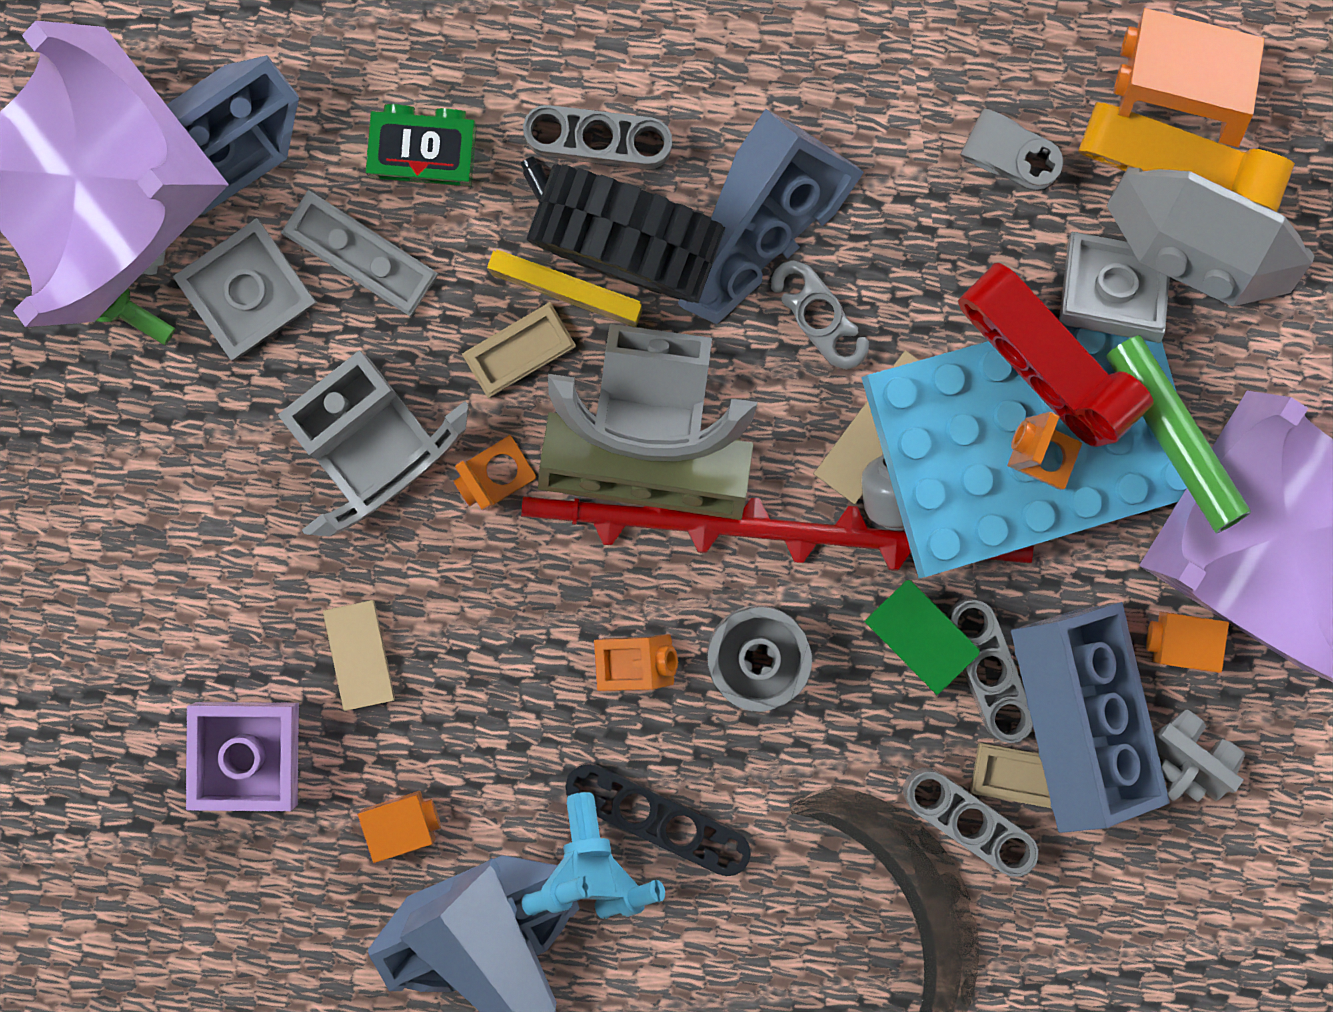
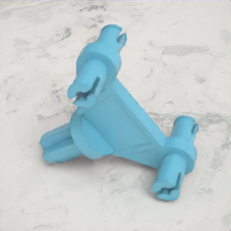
M581 792L567 797L572 842L564 845L563 860L545 882L542 890L523 896L522 907L527 915L534 916L546 910L551 913L566 911L572 906L574 901L580 899H595V911L600 918L604 919L605 917L607 919L620 913L623 916L629 917L641 913L645 905L663 901L665 898V888L659 880H656V882L653 880L640 886L637 885L615 861L611 854L610 840L600 838L594 795L588 792Z

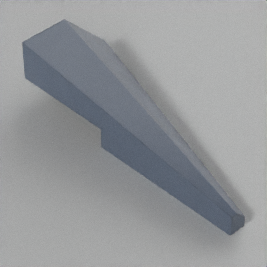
M493 858L457 877L449 892L410 913L400 939L479 1012H556L557 1002L530 939H524L515 918L517 908L513 899L506 897L499 880L500 868Z

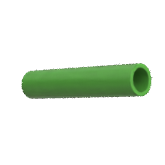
M1141 335L1132 337L1112 349L1105 357L1114 372L1121 371L1132 375L1150 392L1154 404L1142 417L1216 534L1246 518L1251 513L1250 508Z

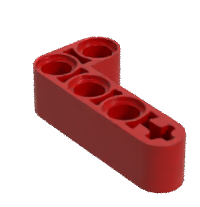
M994 263L959 298V307L970 322L1052 411L1059 416L1064 424L1086 444L1099 447L1116 443L1154 404V400L1147 388L1132 375L1121 371L1108 374L1022 279L1007 266L1001 263Z

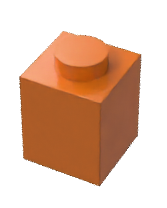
M1159 611L1158 621H1151L1149 624L1146 650L1153 652L1152 662L1222 673L1229 622Z
M421 791L364 808L357 814L373 863L432 845L436 840L434 831L441 829L440 819L433 800L424 801Z

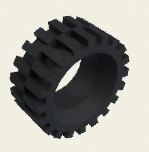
M554 164L526 240L543 250L552 252L556 256L571 260L575 264L596 270L601 274L623 280L631 285L640 286L658 294L662 293L671 298L699 303L726 228L721 223L711 220L705 214L694 212L692 208L669 201L668 198L656 193L652 194L641 190L640 187L618 182L608 176H599L581 168L576 169L568 165Z

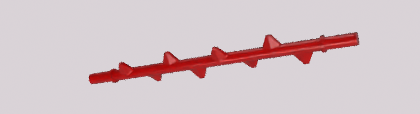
M523 496L521 517L572 521V525H577V522L593 523L603 545H613L625 526L688 532L698 553H707L719 535L785 541L792 559L796 563H804L816 544L878 549L888 569L891 571H898L911 553L905 531L867 528L857 506H848L836 524L830 525L770 519L760 498H751L744 507L741 520L650 506L635 507L581 502L579 498H574V501ZM1034 545L991 557L987 560L1031 564Z

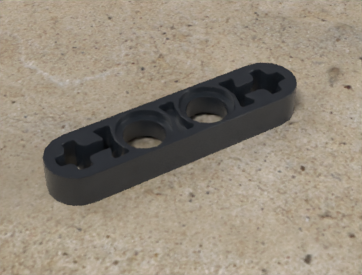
M591 762L581 763L569 773L565 785L567 797L580 793V787L574 784L577 776L585 779L590 772L599 776L597 785L611 792L613 781L623 785L614 797L610 813L600 808L605 804L606 799L593 794L598 818L718 875L734 876L742 872L748 865L751 856L750 846L745 836L738 830L599 764ZM636 793L648 800L650 811L644 820L634 823L622 816L620 804L624 797ZM676 816L689 817L696 825L694 838L686 844H676L666 834L667 824ZM705 826L715 829L710 835V840L722 845H725L729 838L737 841L736 851L742 854L739 861L730 859L726 866L720 865L718 863L719 854L706 846L704 848V856L693 853L703 840Z

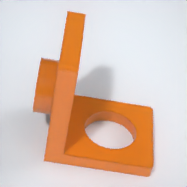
M1052 412L1025 418L1013 436L1011 442L1013 452L1007 466L1059 490L1065 489L1082 442L1055 430L1059 416ZM1050 441L1056 443L1063 454L1060 467L1052 472L1040 467Z
M508 435L470 460H463L455 465L460 477L453 480L469 507L478 503L481 510H487L535 480L537 476L512 436ZM500 454L512 457L517 464L516 477L512 482L505 485L494 483L487 473L489 461L494 456Z

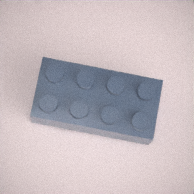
M1123 602L1073 610L1011 630L1015 655L1022 676L1027 706L1035 731L1039 757L1043 765L1058 833L1109 828L1169 804L1170 801Z

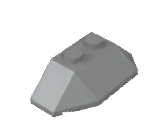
M1128 167L1106 205L1140 263L1232 307L1291 293L1314 260L1315 255L1309 248H1305L1300 235L1285 216L1190 171L1163 169L1142 171L1141 168Z

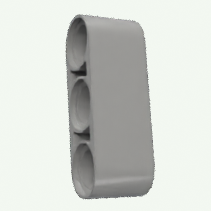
M543 105L532 109L526 116L523 124V133L529 148L537 155L548 158L639 169H656L669 159L672 151V134L668 126L661 120L652 117ZM543 119L555 120L562 128L560 137L551 144L539 143L533 137L534 126ZM594 125L607 127L613 135L611 144L603 150L590 149L583 141L585 132ZM645 131L659 134L664 141V146L660 153L650 157L641 155L634 146L639 134Z
M974 599L959 600L947 612V616L957 627L960 614L968 608L978 609L984 619L981 631L975 636L968 637L979 648L980 653L963 670L983 724L987 731L1000 741L1007 743L1020 742L1029 735L1033 728V723L1027 706L1025 690L996 615L991 607L982 601ZM995 656L1002 664V674L996 682L983 684L977 677V665L983 658ZM1004 705H1016L1021 715L1020 723L1012 731H999L995 723L997 711Z
M919 768L906 778L903 785V795L906 803L916 814L1010 877L1023 876L1035 867L1038 860V847L1034 839L1022 828L970 792L932 768ZM934 779L941 786L939 799L929 806L918 804L914 797L917 785L923 780ZM969 808L980 810L983 815L981 828L973 834L960 833L957 828L959 815ZM1010 838L1022 839L1025 844L1023 857L1015 863H1005L1000 858V848Z

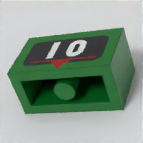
M385 104L384 112L371 111L366 174L370 179L472 187L477 125L474 120L466 119V111L438 108L435 109V116L414 115L415 107L400 104Z

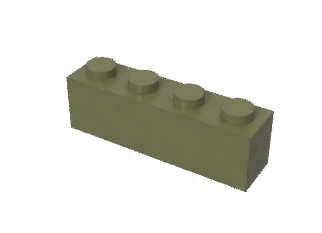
M549 412L539 466L538 490L741 520L747 494L753 443L741 441L737 438L724 449L701 458L682 461L640 460L611 453L585 441L565 424L558 413Z

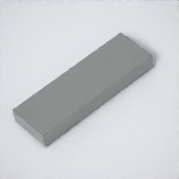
M310 190L306 192L281 231V234L410 317H412L439 275Z

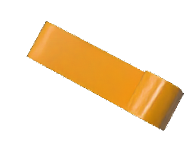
M1102 102L1095 103L1078 153L1125 172L1128 167L1141 168L1142 171L1157 169L1190 171L1278 212L1295 165L1292 160L1262 149L1253 148L1243 152L1132 111L1129 118L1118 115V106Z

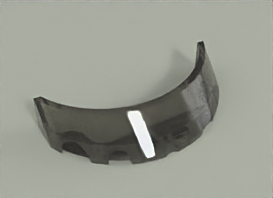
M833 786L787 798L791 814L809 817L826 823L863 845L885 866L901 888L914 915L922 944L924 984L919 1012H967L973 997L978 974L979 938L977 922L970 912L969 904L971 899L965 883L955 864L939 842L907 813L879 798L859 792L858 790Z

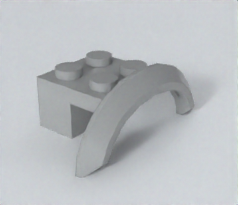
M610 324L596 417L589 412L579 399L575 389V377L548 374V393L555 411L572 431L585 441L606 451L640 460L682 461L705 457L722 450L739 438L751 424L758 403L731 398L729 408L725 414L711 426L700 431L710 361L711 337Z
M359 350L278 414L279 418L308 455L319 462L349 501L332 512L321 514L302 529L303 533L329 537L336 535L363 520L408 487L443 457L461 438L466 430L469 411L466 401L446 415L443 424L430 437L371 360Z

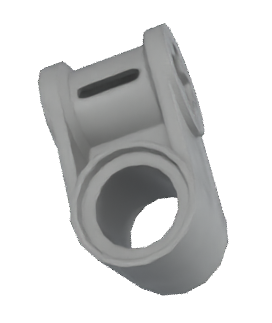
M985 108L982 109L960 153V156L968 162L993 174L1002 175L1033 190L1045 189L1052 185L1063 167L1062 153L1053 142L1024 129L1010 118ZM1038 153H1043L1047 156L1045 165L1051 169V173L1042 171L1038 177H1035L1029 173L1031 164L1025 161V157L1034 159Z

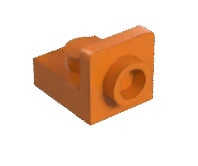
M670 634L594 640L597 691L653 690L674 685V675L678 668V656L675 648L672 646Z

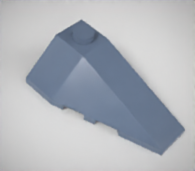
M765 109L736 152L713 211L711 220L721 223L726 229L699 303H691L680 299L678 304L683 309L718 324L762 283L763 274L761 270L781 253L788 259L800 248L794 240L815 220L823 226L837 213L864 172L800 127Z

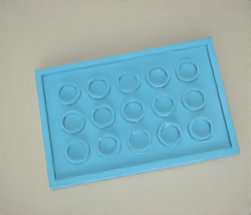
M1064 325L1108 374L1115 373L1105 356L1116 346L1130 339V337ZM1144 340L1175 389L1162 341L1161 343ZM989 341L861 377L918 578L928 577L1179 502L1187 489L1143 417L1116 443L1093 447L1083 442L1059 418L1055 430L1082 442L1068 483L1063 490H1059L1008 467L1007 464L1013 452L1011 442L1021 422L1028 417L1046 412H1054ZM1050 441L1044 459L1040 464V467L1046 471H1055L1062 463L1063 454L1056 443Z

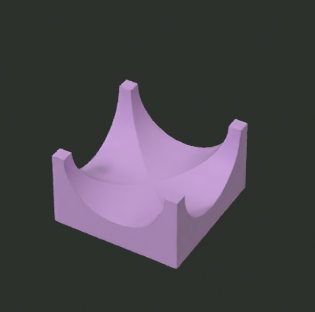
M35 21L22 36L34 52L40 53L37 67L19 94L0 111V232L7 238L22 259L32 285V296L26 297L13 311L25 327L95 322L229 184L105 27Z
M1247 390L1212 446V449L1247 503L1251 513L1237 524L1216 534L1191 493L1186 489L1139 566L1302 670L1333 682V439L1305 417L1308 408L1292 397Z

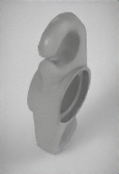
M795 260L782 263L775 269L771 277V289L774 293H780L783 290L786 276L793 273L802 276L804 287L801 292L797 294L785 293L781 299L782 303L792 310L803 332L831 365L845 370L860 365L869 352V341L866 337H859L857 339L856 350L851 356H841L835 348L836 341L840 337L856 336L858 334V327L847 319L837 298L809 265ZM816 301H826L834 309L832 323L823 329L810 327L805 319L807 308Z

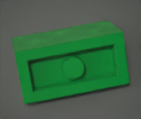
M909 579L898 587L864 621L936 695L947 687L980 653L979 648Z

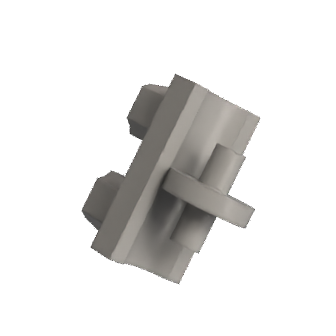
M1190 710L1179 713L1167 725L1153 732L1159 758L1163 760L1161 762L1163 776L1169 780L1166 786L1169 800L1175 801L1185 792L1198 802L1206 793L1217 801L1229 791L1231 793L1236 792L1244 779L1237 775L1245 757V752L1232 742L1222 739L1216 742L1210 753H1208L1196 743L1207 726L1202 719Z

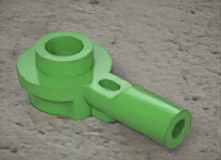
M129 287L96 320L99 322H112L120 318L164 346L170 341L176 330L173 326L130 301Z

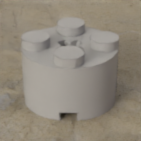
M754 605L733 611L716 626L707 647V665L714 685L729 702L745 710L763 712L785 705L803 690L812 668V653L804 631L790 616L773 607ZM758 644H765L766 653L773 657L771 665L762 664L759 672L752 671V663L747 658H744L747 650L755 651L758 648Z

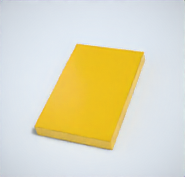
M498 249L496 251L493 250L487 269L494 277L632 327H637L642 304L633 298Z

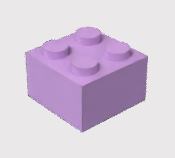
M195 702L188 705L186 810H293L298 805L299 703Z

